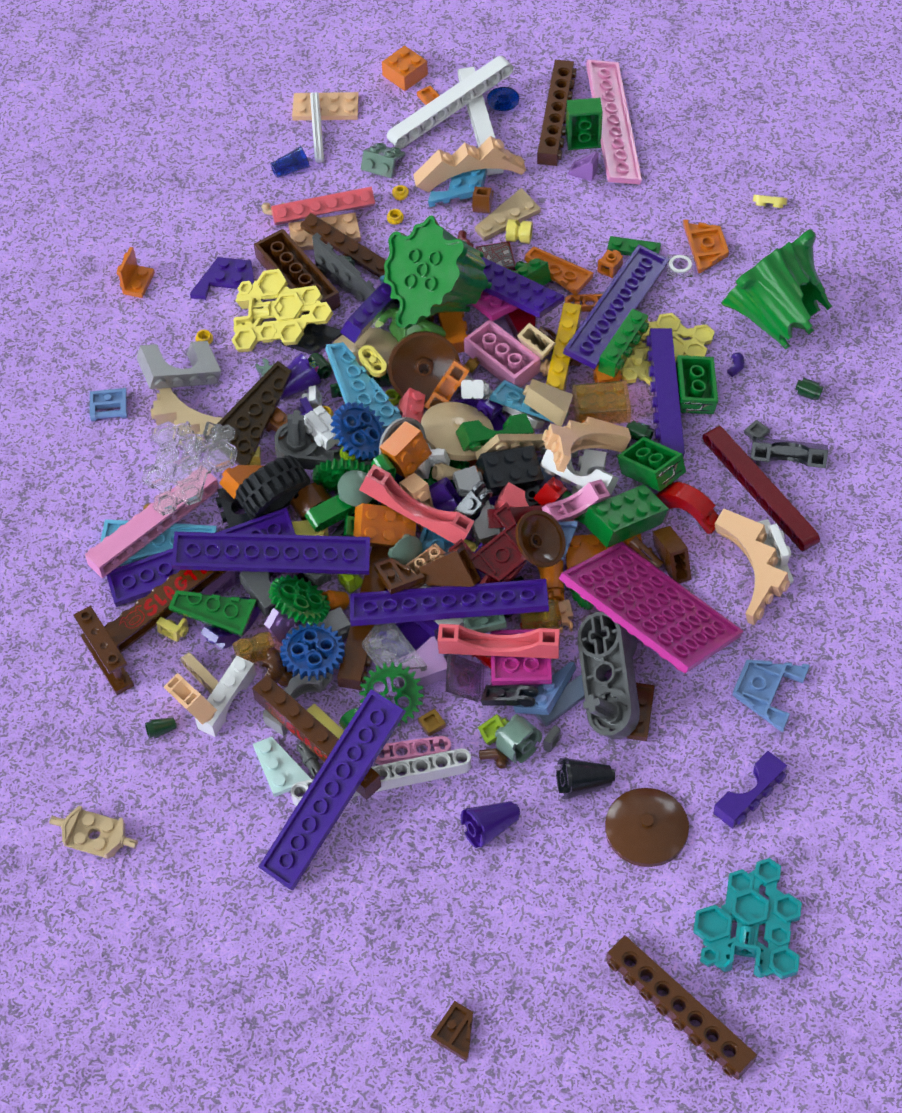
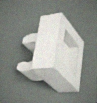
M316 385L310 386L309 393L302 394V398L307 397L311 407L315 409L320 405L322 406V394Z

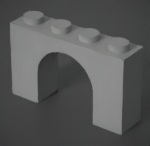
M208 341L190 343L187 356L192 367L187 369H180L169 365L163 359L157 344L140 345L137 361L149 389L217 384L221 370Z

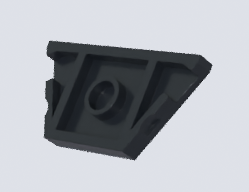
M309 323L305 327L304 335L298 344L286 345V347L312 355L313 353L321 352L323 348H326V344H332V341L343 334L340 333V329L324 324L316 325L315 323Z

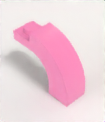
M602 479L589 482L581 490L563 500L546 504L542 507V510L549 513L558 522H567L586 513L589 506L604 501L611 495Z

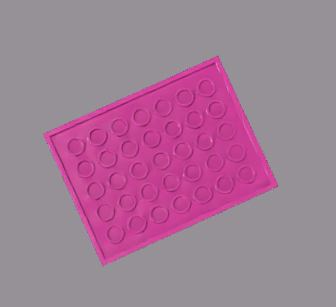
M623 542L562 572L559 578L568 588L576 591L584 600L592 603L597 610L604 612L613 622L620 624L629 634L636 636L645 646L652 648L661 658L668 660L677 670L684 673L689 672L740 638L744 632Z

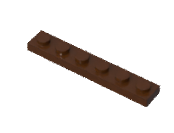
M310 213L300 224L301 229L312 236L318 233L322 236L320 238L321 241L325 244L329 243L333 246L334 250L342 255L351 257L355 263L379 278L385 275L384 264L386 260L314 214Z

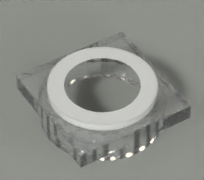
M667 254L669 259L667 263V276L678 279L693 277L694 255ZM677 260L685 261L688 263V266L685 269H677L673 266V262Z

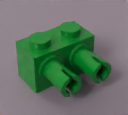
M535 258L529 263L519 261L515 265L516 271L513 272L543 286L552 281L549 265L546 261Z

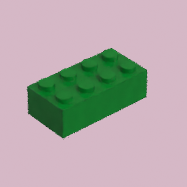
M643 484L589 506L583 524L608 548L661 525L669 508Z

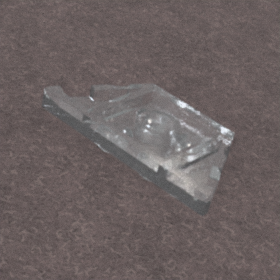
M395 623L375 624L362 642L363 649L380 668H383V662H386L387 666L390 667L391 662L394 661L395 667H398L401 662L402 669L410 666L409 670H427L426 663Z

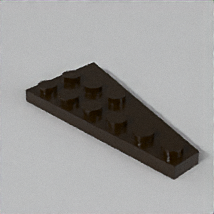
M277 361L204 437L205 441L237 465H250L291 378L292 371Z

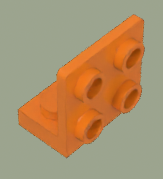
M129 247L128 251L124 254L122 264L117 268L120 287L125 295L143 298L155 271L153 268L139 266L134 247Z

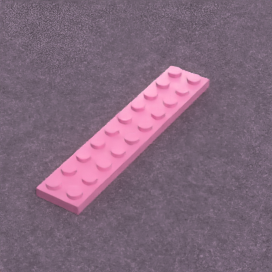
M588 59L586 68L592 98L601 99L603 111L600 142L607 180L614 183L640 185L642 177L619 62Z

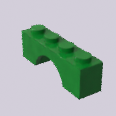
M526 413L510 415L503 424V430L500 431L485 427L479 420L463 422L456 430V435L463 451L471 450L473 452L483 447L496 434L534 433Z

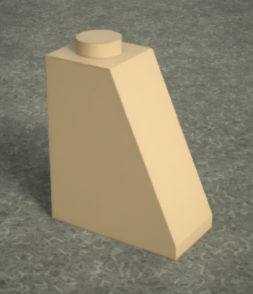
M530 323L517 335L521 344L541 358V361L545 359L556 345L555 342Z
M532 379L530 385L526 384L523 395H525L523 403L556 425H563L573 394Z

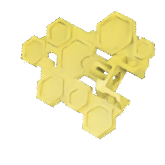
M280 269L266 270L262 272L257 281H254L253 285L250 281H243L237 288L239 293L235 301L242 309H248V316L234 317L235 335L232 338V342L238 352H250L254 349L257 342L260 341L268 343L281 339L285 346L296 345L304 335L303 331L307 324H326L334 313L327 302H320L323 296L316 286L289 289L287 287L288 282ZM276 299V301L262 302V300ZM310 311L309 314L301 315L302 312ZM268 318L277 319L276 321L263 322L264 319Z
M673 313L659 314L657 321L647 322L649 323V328L642 335L641 340H646V336H649L650 328H672L676 363L678 355L705 357L707 348L704 345L711 344L715 331L707 324L687 329ZM687 337H690V338H691L690 340H683V339H682V338H687ZM640 341L634 347L631 356L626 359L620 371L622 379L627 384L635 383L637 378L650 386L652 377H649L648 369L651 364L648 361H644L647 359L649 347H646V343Z

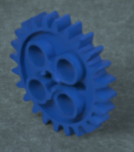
M356 401L352 404L347 402L345 405H341L334 412L335 415L331 417L333 422L330 424L334 427L331 432L336 434L333 439L340 441L338 446L343 445V452L348 450L349 456L355 454L356 459L361 457L362 460L366 458L371 460L373 457L378 456L380 439L386 430L382 428L385 423L379 422L381 416H375V410L370 412L369 406L364 408L363 403L357 405Z
M307 622L304 628L299 624V630L292 628V634L286 633V639H282L283 646H280L283 666L287 667V672L292 671L294 677L300 674L301 680L308 676V681H310L312 676H315L318 681L320 675L327 678V672L333 675V668L339 669V663H343V657L345 656V645L342 642V636H338L337 630L332 632V626L325 629V623L318 627L315 623L313 626H310Z

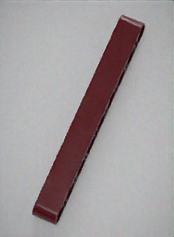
M717 426L702 435L707 447L802 552L820 542L817 531L721 426Z

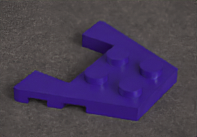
M217 257L190 292V297L192 299L206 300L210 286L237 289L243 281H250L253 285L254 276L251 260Z

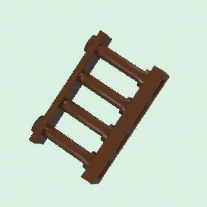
M91 605L73 614L83 631V634L80 635L81 639L116 695L134 687L133 681L124 669L127 662Z

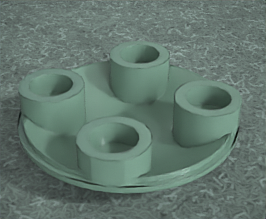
M351 470L343 474L338 482L339 499L355 507L362 503L368 504L373 498L359 490L367 473L360 470Z
M405 534L394 547L389 549L388 556L399 561L400 564L406 565L422 553V543L417 537Z

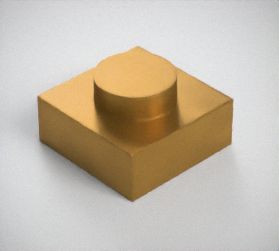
M436 709L418 718L419 724L429 737L446 727L445 721Z

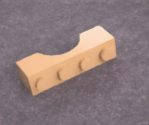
M178 673L164 686L202 725L210 721L217 711L209 701Z

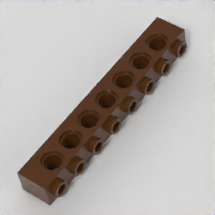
M554 61L537 151V164L557 166L558 160L562 158V150L560 148L564 147V138L562 136L566 135V126L564 124H566L567 100H572L573 91L571 89L574 90L575 84L573 78H576L577 68H574V61Z
M626 935L607 952L606 960L608 966L615 972L619 971L628 985H634L639 990V994L643 999L654 1003L656 1010L662 1016L667 1015L672 1020L673 1026L679 1031L683 1030L695 1046L702 1047L706 1051V1056L713 1062L717 1061L727 1076L738 1080L755 1063L757 1054ZM632 961L635 963V966L629 967L625 962ZM646 975L652 980L643 981L641 977ZM664 990L668 995L660 996L657 992ZM681 1005L684 1010L676 1011L673 1007ZM697 1020L701 1025L693 1026L690 1021ZM713 1035L718 1040L711 1042L707 1039V1036ZM729 1050L732 1051L735 1056L727 1057L724 1055L723 1052Z

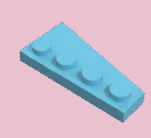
M506 380L490 395V401L552 422L523 403L525 395H523L524 389Z

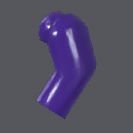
M740 352L733 353L731 356L734 365L727 370L731 377L744 368V356Z

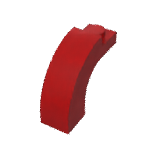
M672 482L656 495L669 509L680 508L691 514L707 534L712 533L716 529L715 522L719 517L713 509L716 505L693 486L682 482Z

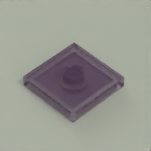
M453 654L447 656L446 692L480 703L484 692V665Z

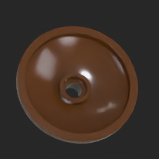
M541 510L530 511L519 519L516 526V541L522 555L531 564L538 567L547 568L557 564L562 559L566 547L564 532L558 521L549 513Z

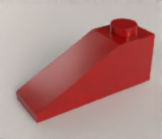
M553 476L533 498L540 505H546L558 501L569 489Z

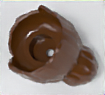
M274 647L268 648L266 651L267 659L262 661L263 664L261 666L268 669L266 675L275 683L287 687L291 678L294 677L292 671L287 672V667L283 666L279 651Z

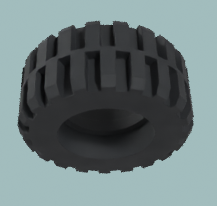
M286 455L267 463L249 475L236 489V498L249 518L253 520L291 505L292 498L296 499L299 496L298 492L310 484V478L296 457Z

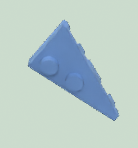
M569 662L552 676V684H541L537 687L539 692L536 697H533L535 699L533 707L514 705L515 713L549 715L577 669L575 663Z

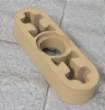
M190 652L186 653L180 658L182 664L211 694L219 682Z

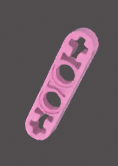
M437 736L387 743L382 749L384 757L380 758L378 755L375 763L383 765L450 751L451 742L448 737ZM440 743H443V744H444V746H445L444 748H445V749H441V748L439 747V746H440ZM430 744H433L434 751H431ZM420 745L428 748L424 753H419L416 749ZM404 748L408 752L404 756H399L396 754V751ZM390 750H393V757L390 755Z

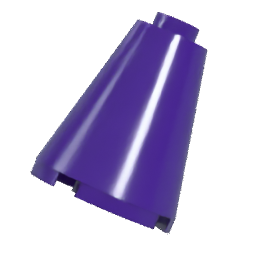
M302 353L297 355L287 366L292 371V375L281 400L307 390L310 386H317L321 383L317 372L311 367L310 362Z
M508 801L462 810L460 819L461 825H465L467 831L464 832L466 838L473 847H484L519 820L520 809L517 804Z

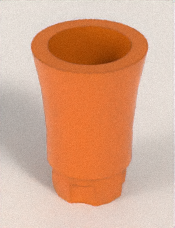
M562 560L547 568L537 566L541 579H546L549 604L550 602L564 600V582L559 579L564 567Z

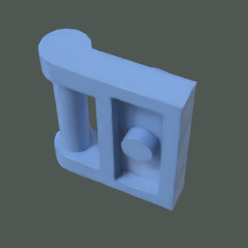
M126 388L90 391L91 422L104 418H128ZM121 407V410L96 412L97 409Z

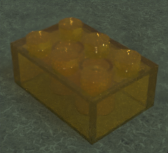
M627 380L572 385V405L575 422L581 423L587 417L612 424L630 422L631 405Z

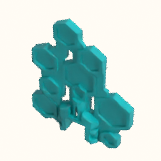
M768 858L756 862L755 870L750 873L743 869L729 873L726 903L721 905V908L717 905H712L696 911L693 933L703 940V945L706 946L701 950L700 962L707 967L715 965L723 972H728L732 970L734 955L755 958L753 974L758 978L775 974L783 980L798 974L800 956L789 949L788 946L791 936L790 926L792 922L800 920L802 902L791 894H783L777 889V883L780 881L781 866ZM760 886L766 887L765 895L768 899L759 894ZM735 920L737 922L736 937L731 938L732 921ZM764 924V940L768 942V948L758 941L759 926Z

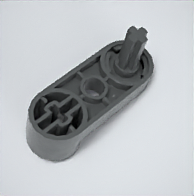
M294 410L293 414H288V423L283 424L274 436L275 455L277 458H282L286 455L294 456L303 469L313 470V468H316V465H320V462L326 463V460L333 461L334 458L337 460L341 459L340 449L343 445L338 446V444H335L334 447L339 448L334 450H325L323 446H318L314 436L311 433L305 432L304 415H300L298 410ZM359 457L356 460H358V463L365 462V465H370L371 468V462L375 457H373L371 460H369L368 458L362 460V458Z
M595 612L587 616L581 623L577 637L585 696L583 707L586 709L589 724L595 732L610 739H622L629 736L636 729L640 717L632 658L637 649V637L629 634L620 624L613 622L604 612ZM612 669L611 678L605 681L606 672Z

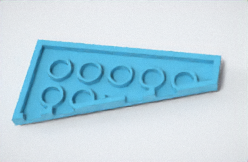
M344 342L326 344L325 350L345 404L347 402L352 404L356 401L357 405L363 403L364 408L369 406L370 412L375 410L374 415L381 416L379 422L385 423L382 426L385 429L393 421L402 418L400 410L391 404L387 394L373 378L368 376L367 370L358 364L355 360L356 357Z
M105 519L100 542L128 521ZM174 524L120 566L172 549L174 532L217 533V526Z

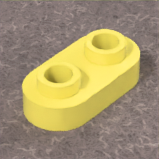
M753 195V202H756L757 206H766V203H771L773 207L783 208V205H787L788 198Z
M369 345L361 347L358 352L360 362L372 376H384L387 372L385 360L374 347Z

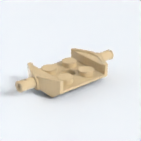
M78 806L64 819L52 815L49 820V824L61 827L64 846L109 859L113 857L124 845L134 849L138 845V840L125 836L123 818L120 817L117 820L83 810L82 806ZM93 831L100 832V836L98 838H89V835Z

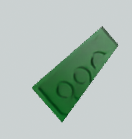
M176 590L168 608L170 611L242 637L257 599L248 600L240 599V597L230 598L214 594L204 595L196 592Z

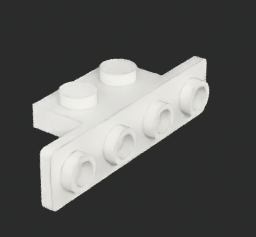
M768 519L758 521V523L765 525L767 538L764 544L776 548L778 563L775 568L788 572L790 584H792L794 579L788 567L791 550L784 542L783 531L779 530L777 524L771 525Z

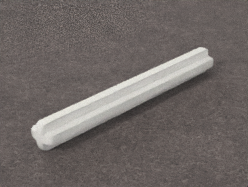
M312 92L310 99L315 162L322 163L324 161L320 99L318 92Z

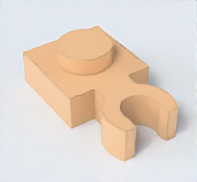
M570 600L550 602L554 622H559L558 629H560V633H563V626H568L570 632L573 631V623L571 621L573 619V612Z

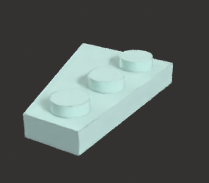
M273 737L253 744L274 797L291 791L292 786L297 782L311 780Z

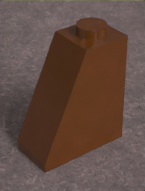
M667 526L652 531L654 547L661 561L664 562L663 565L669 577L677 583L692 580L688 547L672 527Z
M463 545L425 562L418 568L419 573L425 576V582L429 586L472 587L481 580Z

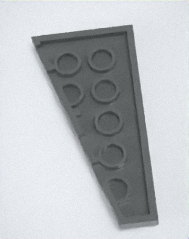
M318 233L314 234L312 239L316 267L332 284H337L346 293H351L357 300L364 302L375 291L374 284L370 280L366 282L361 277L362 273L345 257L342 255L338 256L335 253L333 246L329 243L326 245L321 241V235ZM393 302L388 309L398 308V306Z

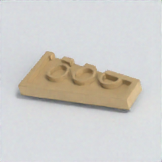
M521 188L477 224L475 232L486 241L506 231L508 219H515L521 223L523 220L525 221L539 214L541 208Z
M496 434L475 453V456L478 460L482 453L534 445L535 451H541L542 447H545L542 440L543 434Z

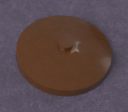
M429 331L415 332L402 338L391 351L388 360L389 379L393 388L401 397L409 388H412L426 395V403L454 359L460 362V358L454 346L442 335Z
M637 788L622 794L611 804L606 815L605 833L610 847L620 858L633 865L655 867L672 861L681 853L688 839L689 822L682 805L668 793L653 788Z

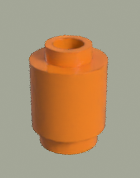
M327 590L322 593V595L327 596L326 600L330 601V610L341 607L344 611L349 605V596L344 591Z

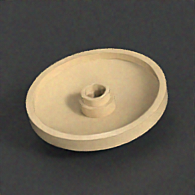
M369 328L355 343L341 335L332 344L344 342L356 357L355 360L363 367L364 365L359 360V349L366 345L372 346L385 360L388 370L389 356L398 342L386 330Z
M459 402L436 404L424 413L421 420V425L426 435V442L429 443L431 449H445L450 460L456 461L477 459L475 456L477 451H463L456 435V430L463 422L479 420L485 427L494 430L492 423L485 414L470 405Z

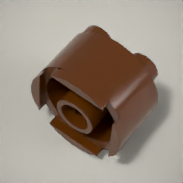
M312 483L302 488L298 492L299 496L296 499L292 498L291 506L300 519L305 521L307 520L305 514L308 510L332 497L322 483L320 485Z

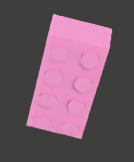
M490 319L464 338L465 353L472 359L476 356L480 362L479 364L501 382L506 380L521 388L540 373L541 358Z

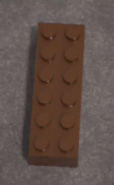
M284 229L254 243L257 260L266 270L280 269L288 282L287 287L289 289L316 286L323 296L320 301L321 303L327 302L332 311L341 306L338 290Z

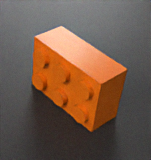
M362 503L355 507L353 537H370L371 547L376 546L390 549L405 534L416 537V522L388 506Z

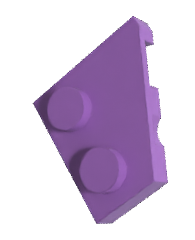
M273 608L264 625L269 629L274 638L279 643H282V639H285L286 633H288L287 631L296 622L294 618L288 619L287 614L282 615L281 609Z

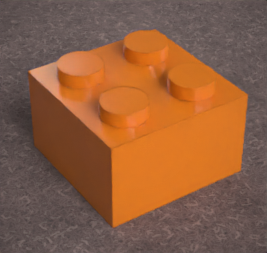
M404 45L382 61V75L406 91L428 75L427 60Z
M406 421L380 446L382 453L386 454L396 468V473L403 478L413 474L432 454L421 430Z

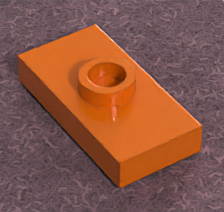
M431 85L417 91V97L425 105L440 96Z

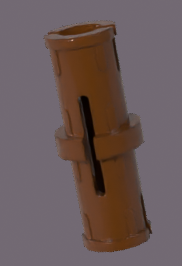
M637 536L628 544L642 558H645L658 569L664 563L652 552L653 549L651 547L648 548Z

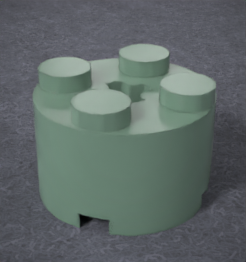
M515 714L504 727H500L495 733L497 737L496 748L516 764L517 761L523 763L537 750L534 747L537 741L540 743L542 740L541 731L518 714Z

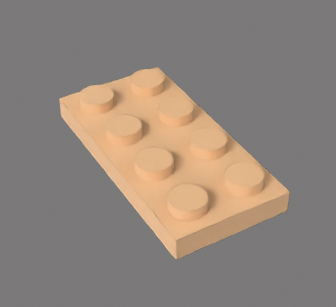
M359 92L319 93L321 120H358ZM294 93L293 121L312 120L311 93Z
M356 213L320 218L353 240L361 242ZM303 221L288 223L290 236L301 250L314 249L312 235L300 227Z

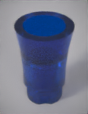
M301 146L270 163L276 178L283 175L286 176L301 169L310 168L308 158Z

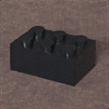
M534 445L482 453L475 463L477 470L482 474L485 483L484 488L490 489L493 492L492 496L500 495L501 490L508 482L524 490L529 486H540L544 480Z

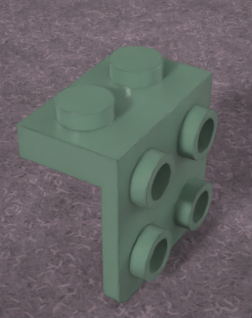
M376 143L363 151L360 169L392 178L396 161L403 158L405 152L397 147L389 148L386 147V144Z

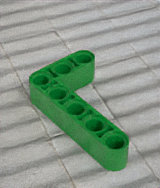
M380 454L375 457L371 462V467L375 464L389 472L395 480L396 468L386 454ZM338 494L308 510L305 518L315 532H320L345 519L346 516L354 514L355 506L341 501ZM373 498L370 502L375 503L377 500Z

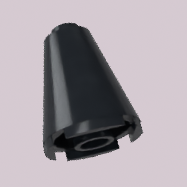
M560 758L557 765L561 764L560 770H556V780L559 793L564 794L561 797L562 799H570L611 786L612 782L615 781V771L611 769L610 765L570 758Z

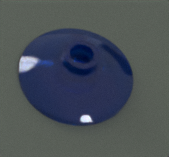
M497 87L487 95L488 105L497 111L512 110L519 104L520 100L517 91L509 87Z

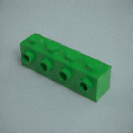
M632 308L601 354L598 371L615 377L618 371L623 368L626 359L631 356L634 347L639 344L642 335L649 328L647 314Z

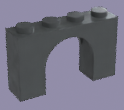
M242 571L240 573L242 586L252 599H257L256 605L265 617L269 616L272 609L276 607L275 604H271L272 599L269 598L270 594L268 593L271 586L269 580L274 572ZM303 573L311 581L312 586L317 585L320 587L331 580V574Z

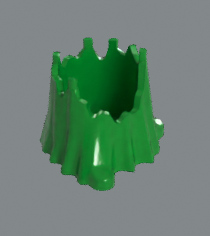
M428 216L423 223L416 224L409 236L398 231L393 232L389 236L390 253L384 264L385 277L383 282L389 284L392 288L390 298L398 299L400 302V308L395 318L396 325L400 328L408 329L438 313L469 312L470 307L466 305L476 304L481 296V292L486 288L490 289L492 287V283L488 282L483 271L486 266L482 259L484 253L471 247L464 240L457 239L443 227L439 226L434 216Z
M812 229L804 232L794 242H788L782 248L775 249L753 268L742 274L735 282L737 286L721 302L723 306L736 310L749 318L781 344L785 350L790 347L786 339L792 338V328L803 329L808 335L814 331L813 325L809 320L811 316L820 311L817 301L827 310L832 307L814 266L813 244L816 234Z

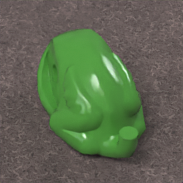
M397 307L386 310L379 319V321L386 323L387 319L392 317L390 332L397 339V342L409 334L420 331H429L443 337L446 336V332L441 326L426 319L408 329L398 327L395 322L399 311Z

